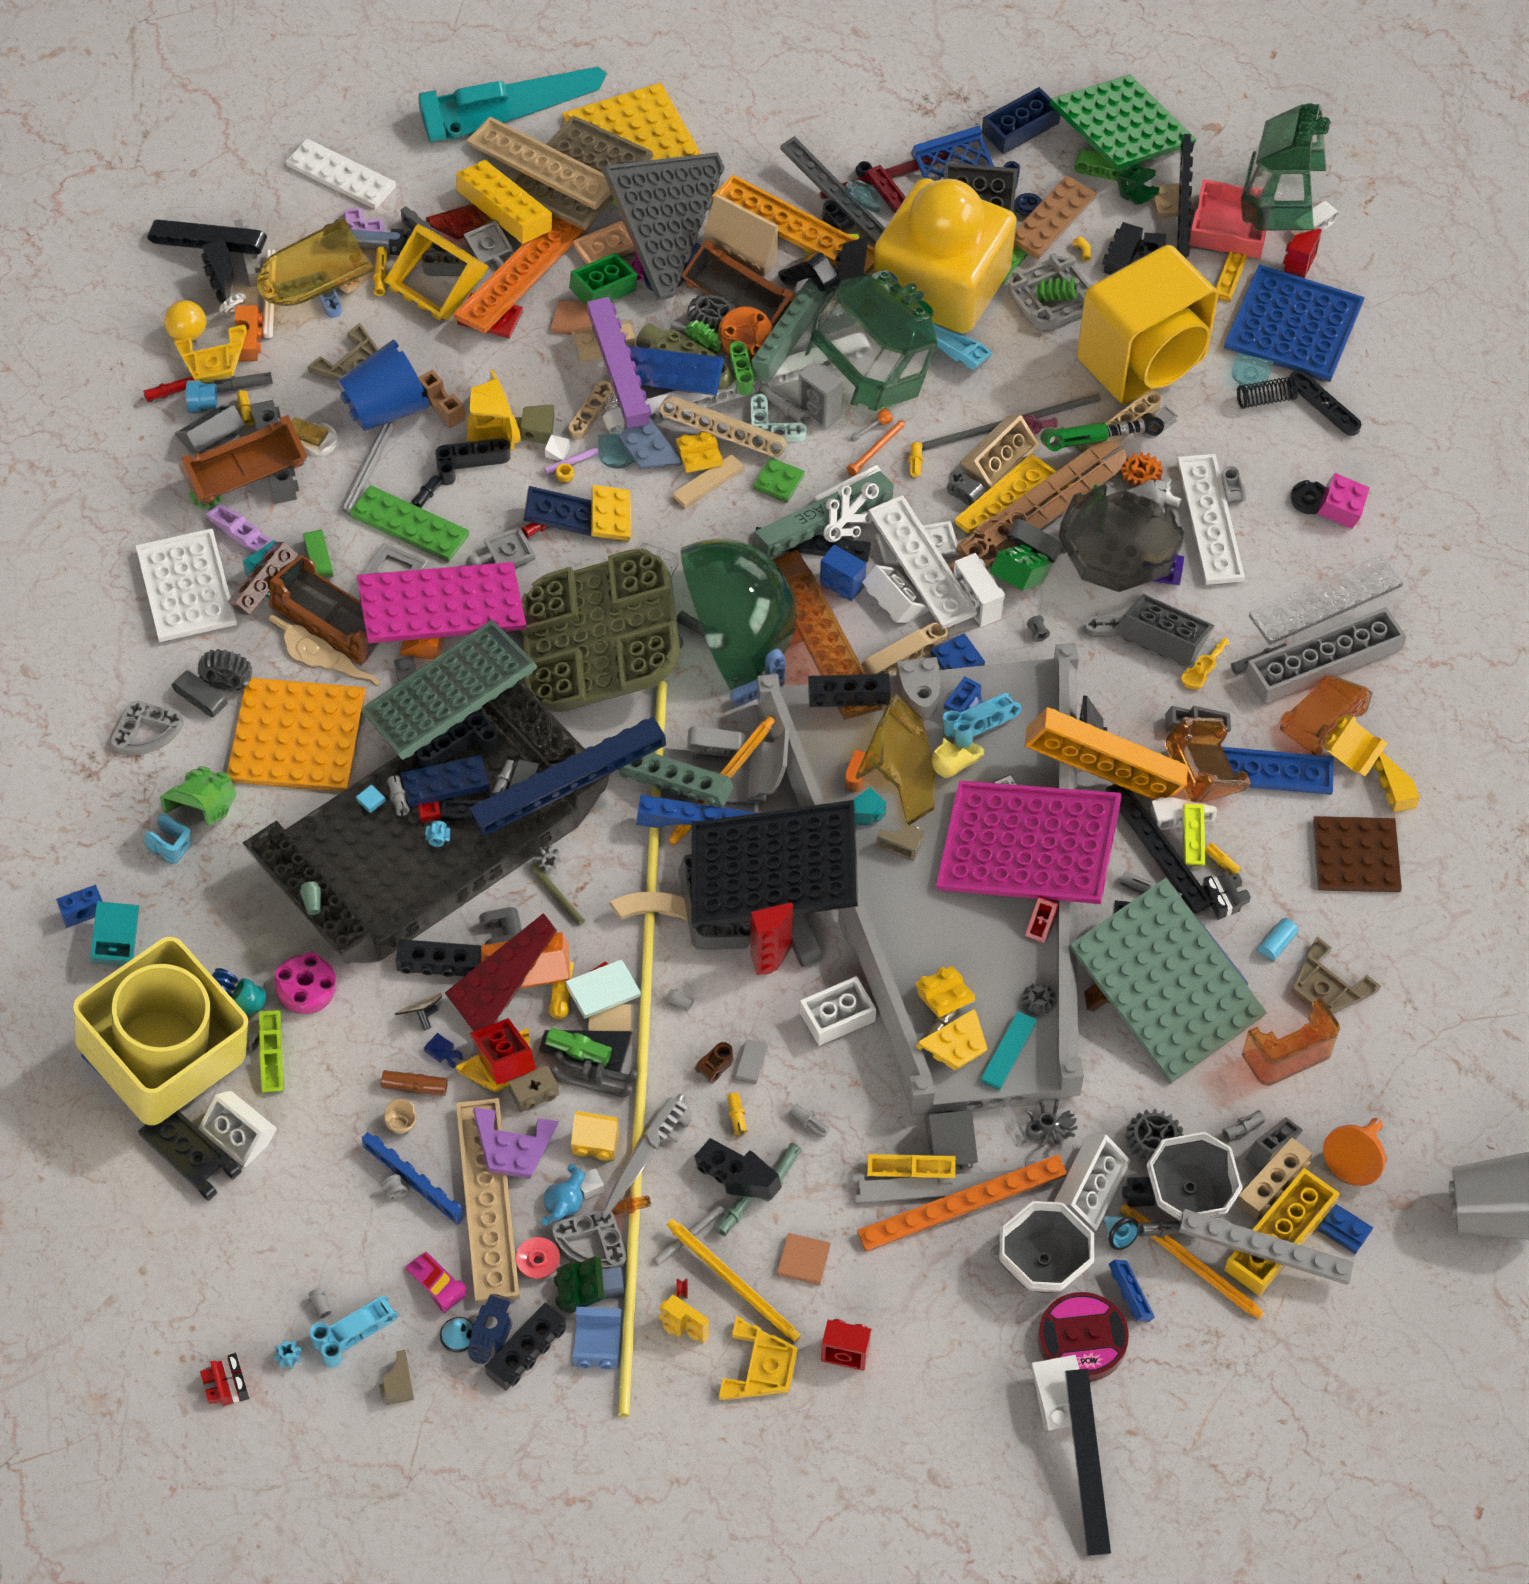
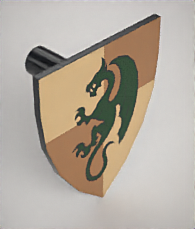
M441 993L411 1004L394 1014L401 1015L417 1012L423 1030H428L431 1028L428 1016L438 1011L435 1003L443 996Z

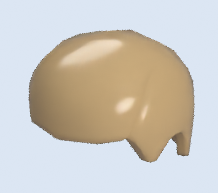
M395 1099L389 1102L384 1113V1121L387 1128L397 1134L407 1133L414 1128L417 1119L414 1104L406 1099Z

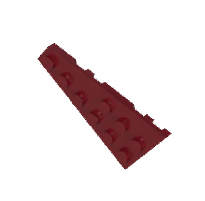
M544 913L445 992L446 996L473 1031L498 1022L499 1016L507 1008L525 981L524 978L533 969L536 960L544 952L558 931Z

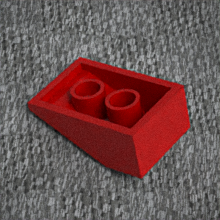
M509 1018L470 1033V1037L496 1085L506 1083L511 1079L536 1070L531 1048Z

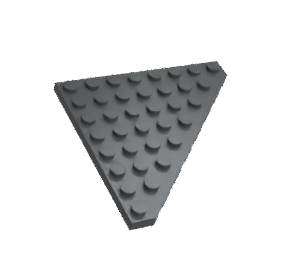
M718 152L606 165L601 169L657 300L672 298L677 291L676 288L681 281L684 267L688 263L692 247L698 238L699 229L702 227L706 217L705 214L711 205L712 195L716 191L720 182V176L725 169Z

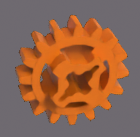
M1140 452L1139 456L1133 453L1132 458L1127 456L1121 468L1122 480H1127V485L1133 484L1134 488L1148 480L1162 479L1163 467H1161V461H1157L1156 456L1151 458L1150 453L1146 456L1143 455V452Z

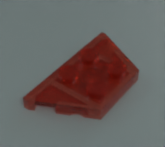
M474 204L426 217V221L432 228L455 239H461L465 233L489 224L490 217Z

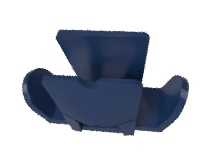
M490 1294L486 1305L481 1306L479 1315L473 1323L472 1337L468 1348V1355L475 1363L484 1364L489 1360L494 1342L495 1355L504 1346L513 1324L509 1313H507L509 1306L513 1303L512 1299L498 1294ZM489 1316L497 1319V1325L491 1329L485 1327Z

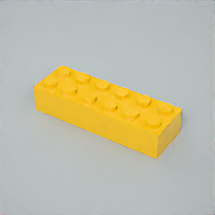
M486 160L456 173V191L492 220L497 221L502 228L522 244L552 231V212Z
M1303 1168L1252 1230L1302 1246L1333 1209L1340 1193ZM1235 1250L1227 1259L1224 1271L1260 1297L1283 1270L1285 1265Z

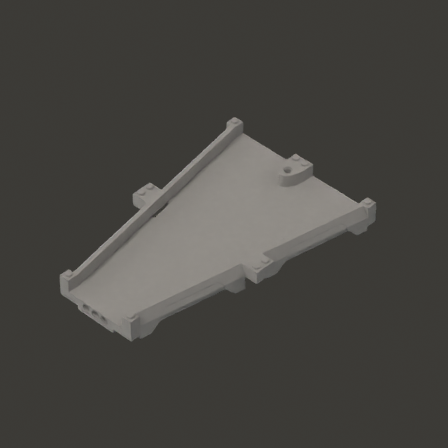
M1076 643L1055 645L1054 658L956 669L939 670L937 657L897 661L896 675H889L891 688L890 705L809 707L808 684L780 687L778 674L758 676L757 700L760 721H765L768 716L775 720V723L771 726L772 729L766 736L775 741L784 731L785 727H789L786 773L800 807L853 800L869 787L887 802L886 815L882 820L875 821L871 825L856 824L858 906L839 909L838 923L844 938L851 945H854L894 1048L900 1083L909 1101L911 1115L944 1111L960 1112L972 1110V1112L1012 1108L1037 1105L1039 1100L1081 1095L1084 1073L1081 1058L1078 1057L1077 957L1069 948V945L1077 940L1078 902L1050 900L1058 904L1057 917L1045 943L1025 936L1037 899L941 891L936 888L959 781L993 783L1011 774L1018 785L1077 790V768L1024 747L1026 727L1047 707L1077 719V668L1079 657ZM964 676L982 685L981 697L983 702L1003 693H1008L1014 702L1021 704L1022 709L1017 717L973 737V743L984 748V755L975 764L963 769L957 775L950 778H943L935 772L931 763L933 752L943 743V738L951 743L955 742V737H947L944 734L943 714L947 712V710L943 709L944 703ZM859 750L874 755V766L871 772L865 771L862 788L854 792L845 787V774L854 751ZM905 824L916 826L925 831L922 846L915 860L912 861L877 848L876 840L879 831H897L902 829ZM950 966H953L963 976L964 984L975 995V1001L959 1008V1013L952 1022L974 1009L977 1013L988 1049L983 1055L956 1071L948 1067L944 1062L934 1059L932 1057L933 1053L928 1050L916 1048V1044L925 1038L937 1017L917 995L916 982L922 976L929 977L935 974L941 967L948 968ZM1042 982L1045 986L1050 985L1056 997L1053 1009L1045 1014H1034L1028 1011L1022 1003V994L1025 988L1031 986L1032 983L1040 984ZM1035 994V1001L1043 1000V994L1039 996ZM1019 1011L1037 1019V1024L1001 1090H997L982 1083L981 1077L1016 1013Z

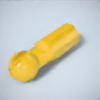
M570 961V979H572L573 969H574V962H571V961ZM566 981L553 983L551 1002L548 1011L551 1017L556 1020L564 1019L569 1013L570 993L565 985Z

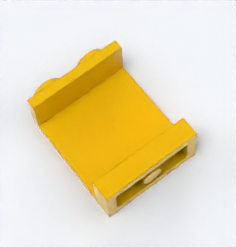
M1343 714L1337 720L1332 732L1326 736L1322 748L1354 773L1366 776L1387 745V742L1370 734L1355 722L1356 718L1354 716Z

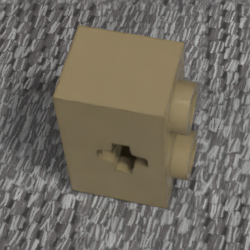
M548 1065L509 1081L510 1093L520 1112L532 1110L538 1104L545 1101L550 1102L559 1096V1085Z

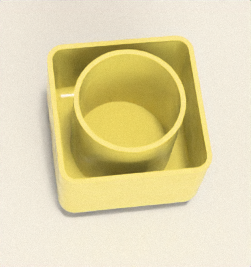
M165 937L81 994L74 1002V1032L77 1048L138 1119L146 1125H157L240 1066L246 1058L247 1015L179 939L174 937Z

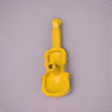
M1222 638L1210 655L1199 656L1198 660L1195 661V666L1187 668V671L1181 676L1182 684L1186 688L1197 690L1204 686L1205 682L1208 681L1207 675L1216 667L1217 657L1223 652L1224 647L1229 644L1228 639Z

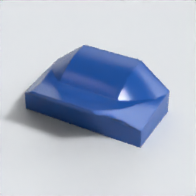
M964 676L944 703L943 709L961 713L983 703L981 697L982 685Z

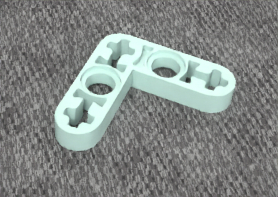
M755 394L751 397V425L771 431L772 433L782 430L784 434L780 436L784 437L786 442H801L805 440L807 428L804 424L769 423L767 397L763 394ZM757 402H761V409H757ZM760 415L763 416L765 419L762 421H758L755 419V417ZM755 437V440L758 443H763V439L761 437Z

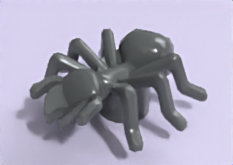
M1059 1099L1055 1100L1053 1113L1045 1112L1043 1100L1039 1101L1041 1107L1039 1120L1034 1117V1114L1028 1108L1024 1109L1031 1119V1122L1026 1125V1135L1031 1140L1036 1141L1044 1136L1040 1144L1041 1147L1046 1145L1049 1135H1052L1055 1145H1062V1141L1057 1139L1054 1130L1064 1139L1075 1137L1074 1133L1068 1132L1065 1134L1060 1129H1067L1068 1131L1078 1129V1126L1072 1127L1077 1118H1072L1075 1114H1070V1110L1062 1113L1060 1118L1056 1120Z

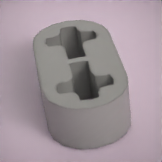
M1114 616L1090 617L1085 622L1084 630L1091 637L1117 636L1122 621Z

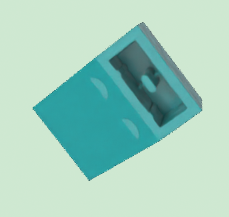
M97 901L90 963L123 966L134 958L139 905Z

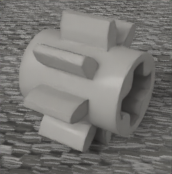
M548 844L547 848L539 847V854H535V858L539 860L536 863L537 866L540 868L544 865L546 872L550 868L556 870L557 862H561L560 857L557 856L560 853L558 849L552 851L550 844Z

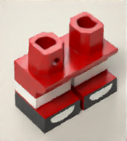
M236 1352L227 1355V1359L218 1362L210 1361L211 1367L200 1371L204 1385L215 1381L217 1387L205 1390L209 1404L222 1402V1405L226 1406L249 1399Z

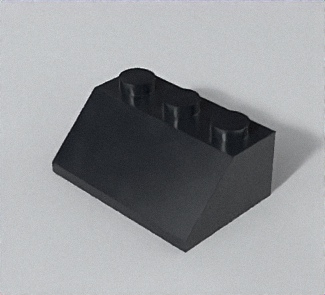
M864 237L843 243L841 250H837L835 261H838V264L835 265L834 270L839 280L831 286L833 300L851 304L855 303L863 281L868 238Z

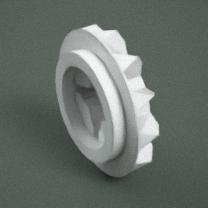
M242 293L234 294L221 304L219 311L222 315L234 313L236 306H243L245 304L246 296Z

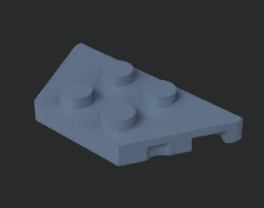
M650 417L649 424L629 429L625 427L619 437L620 443L640 470L650 469L651 467L664 468L665 465H682V460Z

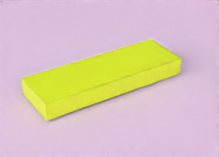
M1183 804V861L1187 866H1205L1204 804Z

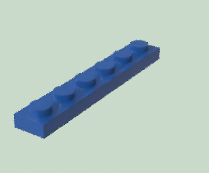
M369 1132L361 1137L363 1147L396 1175H400L403 1181L456 1225L463 1220L461 1205L455 1200L451 1201L448 1199L446 1193L441 1188H435L431 1185L430 1180L424 1174L419 1175L411 1163L402 1161L394 1149L385 1147L383 1141L375 1135L373 1137Z

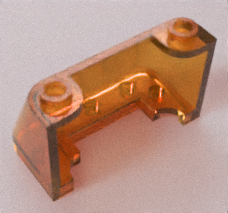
M1333 675L1324 676L1319 685L1290 712L1286 711L1283 714L1280 730L1312 755H1321L1324 751L1322 745L1325 742V738L1332 732L1337 720L1343 714L1355 715L1356 717L1365 714L1368 711L1373 692L1364 686Z
M1183 717L1165 741L1166 750L1170 758L1188 765L1187 785L1184 787L1188 799L1194 803H1202L1243 792L1252 784L1246 772L1238 771L1234 774L1221 746V743L1227 736V729L1222 718Z

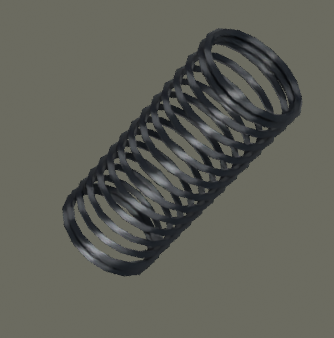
M1293 376L1282 377L1277 380H1266L1265 382L1261 381V383L1254 382L1253 384L1249 383V385L1245 384L1237 387V400L1242 409L1249 408V406H1261V404L1269 405V403L1273 404V402L1277 403L1278 401L1296 400L1298 397V386ZM1285 382L1287 384L1289 399L1286 396ZM1277 383H1278V386H1279V392H1280V396H1281V399H1280V400H1279V397H1278ZM1281 383L1283 385L1285 399H1283L1282 397ZM1273 384H1274V387H1275V392H1276V397H1277V400H1276V401H1275V398H1274ZM1269 385L1271 387L1272 401L1270 399ZM1265 386L1267 388L1268 402L1266 400ZM1261 387L1263 389L1264 403L1262 401ZM1257 388L1259 390L1260 404L1258 402ZM1249 389H1250V392H1251L1252 405H1251V403H1250V398H1249ZM1253 389L1255 391L1256 405L1253 397ZM1241 390L1243 392L1244 406L1241 401Z

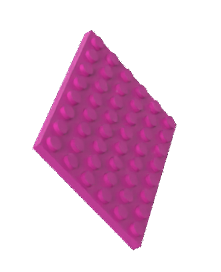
M959 781L936 883L937 890L1033 899L1042 897L1047 900L1101 904L1120 808L1121 793Z

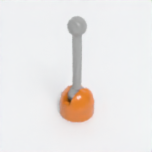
M886 408L882 409L876 416L877 420L860 432L853 433L852 439L858 440L859 436L878 423L882 425L889 424L893 421L891 413Z

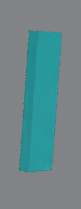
M1019 1011L1016 1013L981 1077L982 1083L1001 1090L1037 1024V1019Z

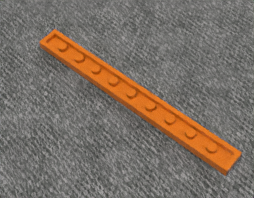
M1058 1154L858 1229L857 1234L865 1252L1061 1179L1067 1176V1172Z

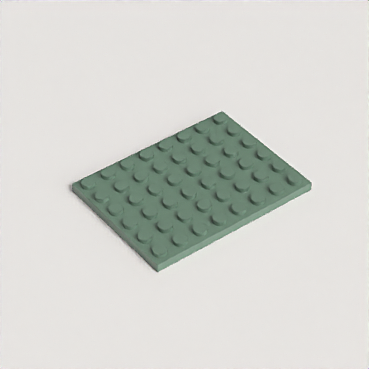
M490 620L362 707L361 711L403 760L412 756L422 746L428 745L438 735L446 733L456 723L462 722L472 712L481 709L488 701L496 699L500 693L507 688L513 687L522 678L531 675L538 667L493 620Z
M1164 878L1069 945L1071 951L1170 1084L1267 1014L1167 878Z

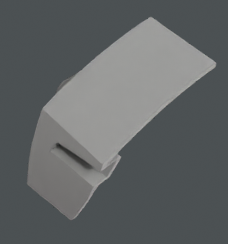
M699 726L690 727L688 729L687 750L665 748L664 757L720 774L746 742V735L736 731ZM785 727L784 731L774 742L759 743L730 779L734 788L725 804L763 803L766 801V794L772 795L776 791L787 767L789 727ZM662 789L661 798L697 802L688 796L676 795L667 789Z

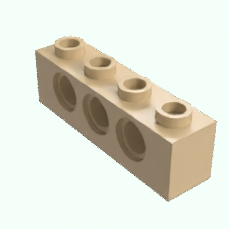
M1291 1138L1240 1193L1236 1206L1257 1221L1272 1207V1203L1277 1201L1302 1169H1309L1312 1164L1310 1162L1312 1152ZM1285 1164H1290L1293 1168H1289ZM1276 1178L1280 1182H1274L1272 1179ZM1258 1193H1264L1267 1197H1261Z

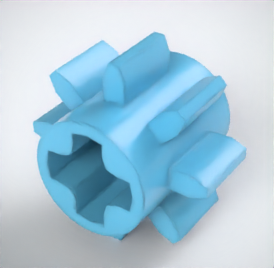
M434 821L431 826H426L425 840H429V844L432 846L441 847L445 841H450V828H447L446 823L442 821Z
M284 1339L280 1346H275L277 1354L274 1355L275 1361L280 1360L281 1368L290 1366L292 1369L296 1362H301L298 1355L302 1353L301 1347L296 1348L295 1340L286 1342Z

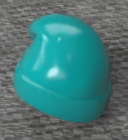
M242 978L238 982L231 998L246 1015H252L262 1010L266 1003L267 995L262 987L255 985L249 979Z

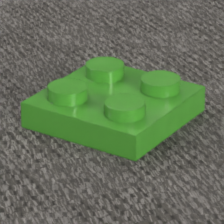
M770 457L753 484V489L788 503L804 478L805 471Z

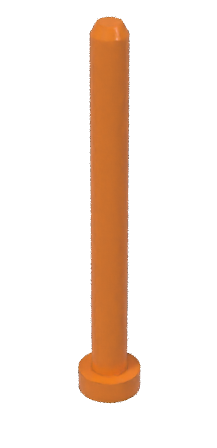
M903 420L898 421L854 464L850 463L846 467L848 474L852 477L860 472L859 469L904 427L905 422Z

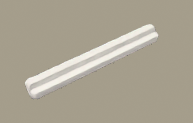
M874 465L816 495L814 501L816 502L837 492L841 485H852L881 471L878 465Z

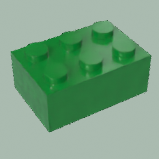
M615 252L571 271L569 288L586 306L588 301L606 297L613 301L636 290L638 274Z
M1021 544L999 551L989 573L1024 591L1044 583L1052 562L1048 560L1047 556L1040 553L1036 554L1031 551L1029 546Z

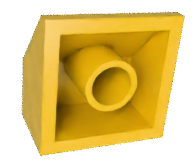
M575 1111L571 1139L572 1154L579 1157H596L602 1161L614 1160L619 1140L618 1118Z

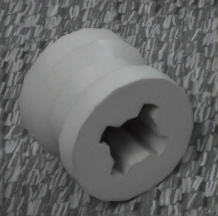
M392 1175L381 1183L382 1189L387 1192L386 1197L388 1201L400 1200L408 1193L406 1186L402 1185L403 1180L400 1175Z

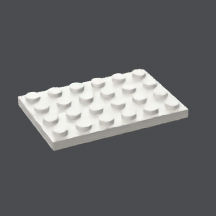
M213 528L136 545L159 642L237 625L233 606L228 603L230 594Z

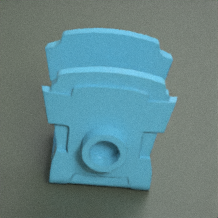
M160 814L158 817L159 828L165 834L173 836L178 840L172 846L160 839L152 831H147L144 841L147 849L157 855H163L165 861L176 864L191 845V831L182 823L175 822L169 816Z

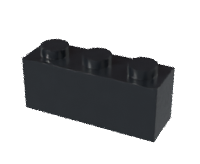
M1122 222L1120 229L1117 228L1115 231L1114 242L1111 241L1109 244V253L1104 255L1102 265H1105L1104 273L1111 275L1132 263L1140 240H1142L1143 228Z

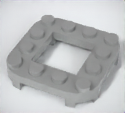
M1056 253L1050 254L1047 261L1020 271L1018 268L1015 269L1009 279V295L1030 323L1041 332L1054 329L1082 317L1084 296L1090 285L1075 267V260L1071 256L1066 258L1056 256ZM1059 277L1063 282V278L1066 277L1068 282H1070V278L1074 277L1077 284L1076 300H1069L1051 309L1048 306L1043 307L1030 290L1037 286L1038 283L1041 284L1042 279H1045L1047 282L1049 278Z

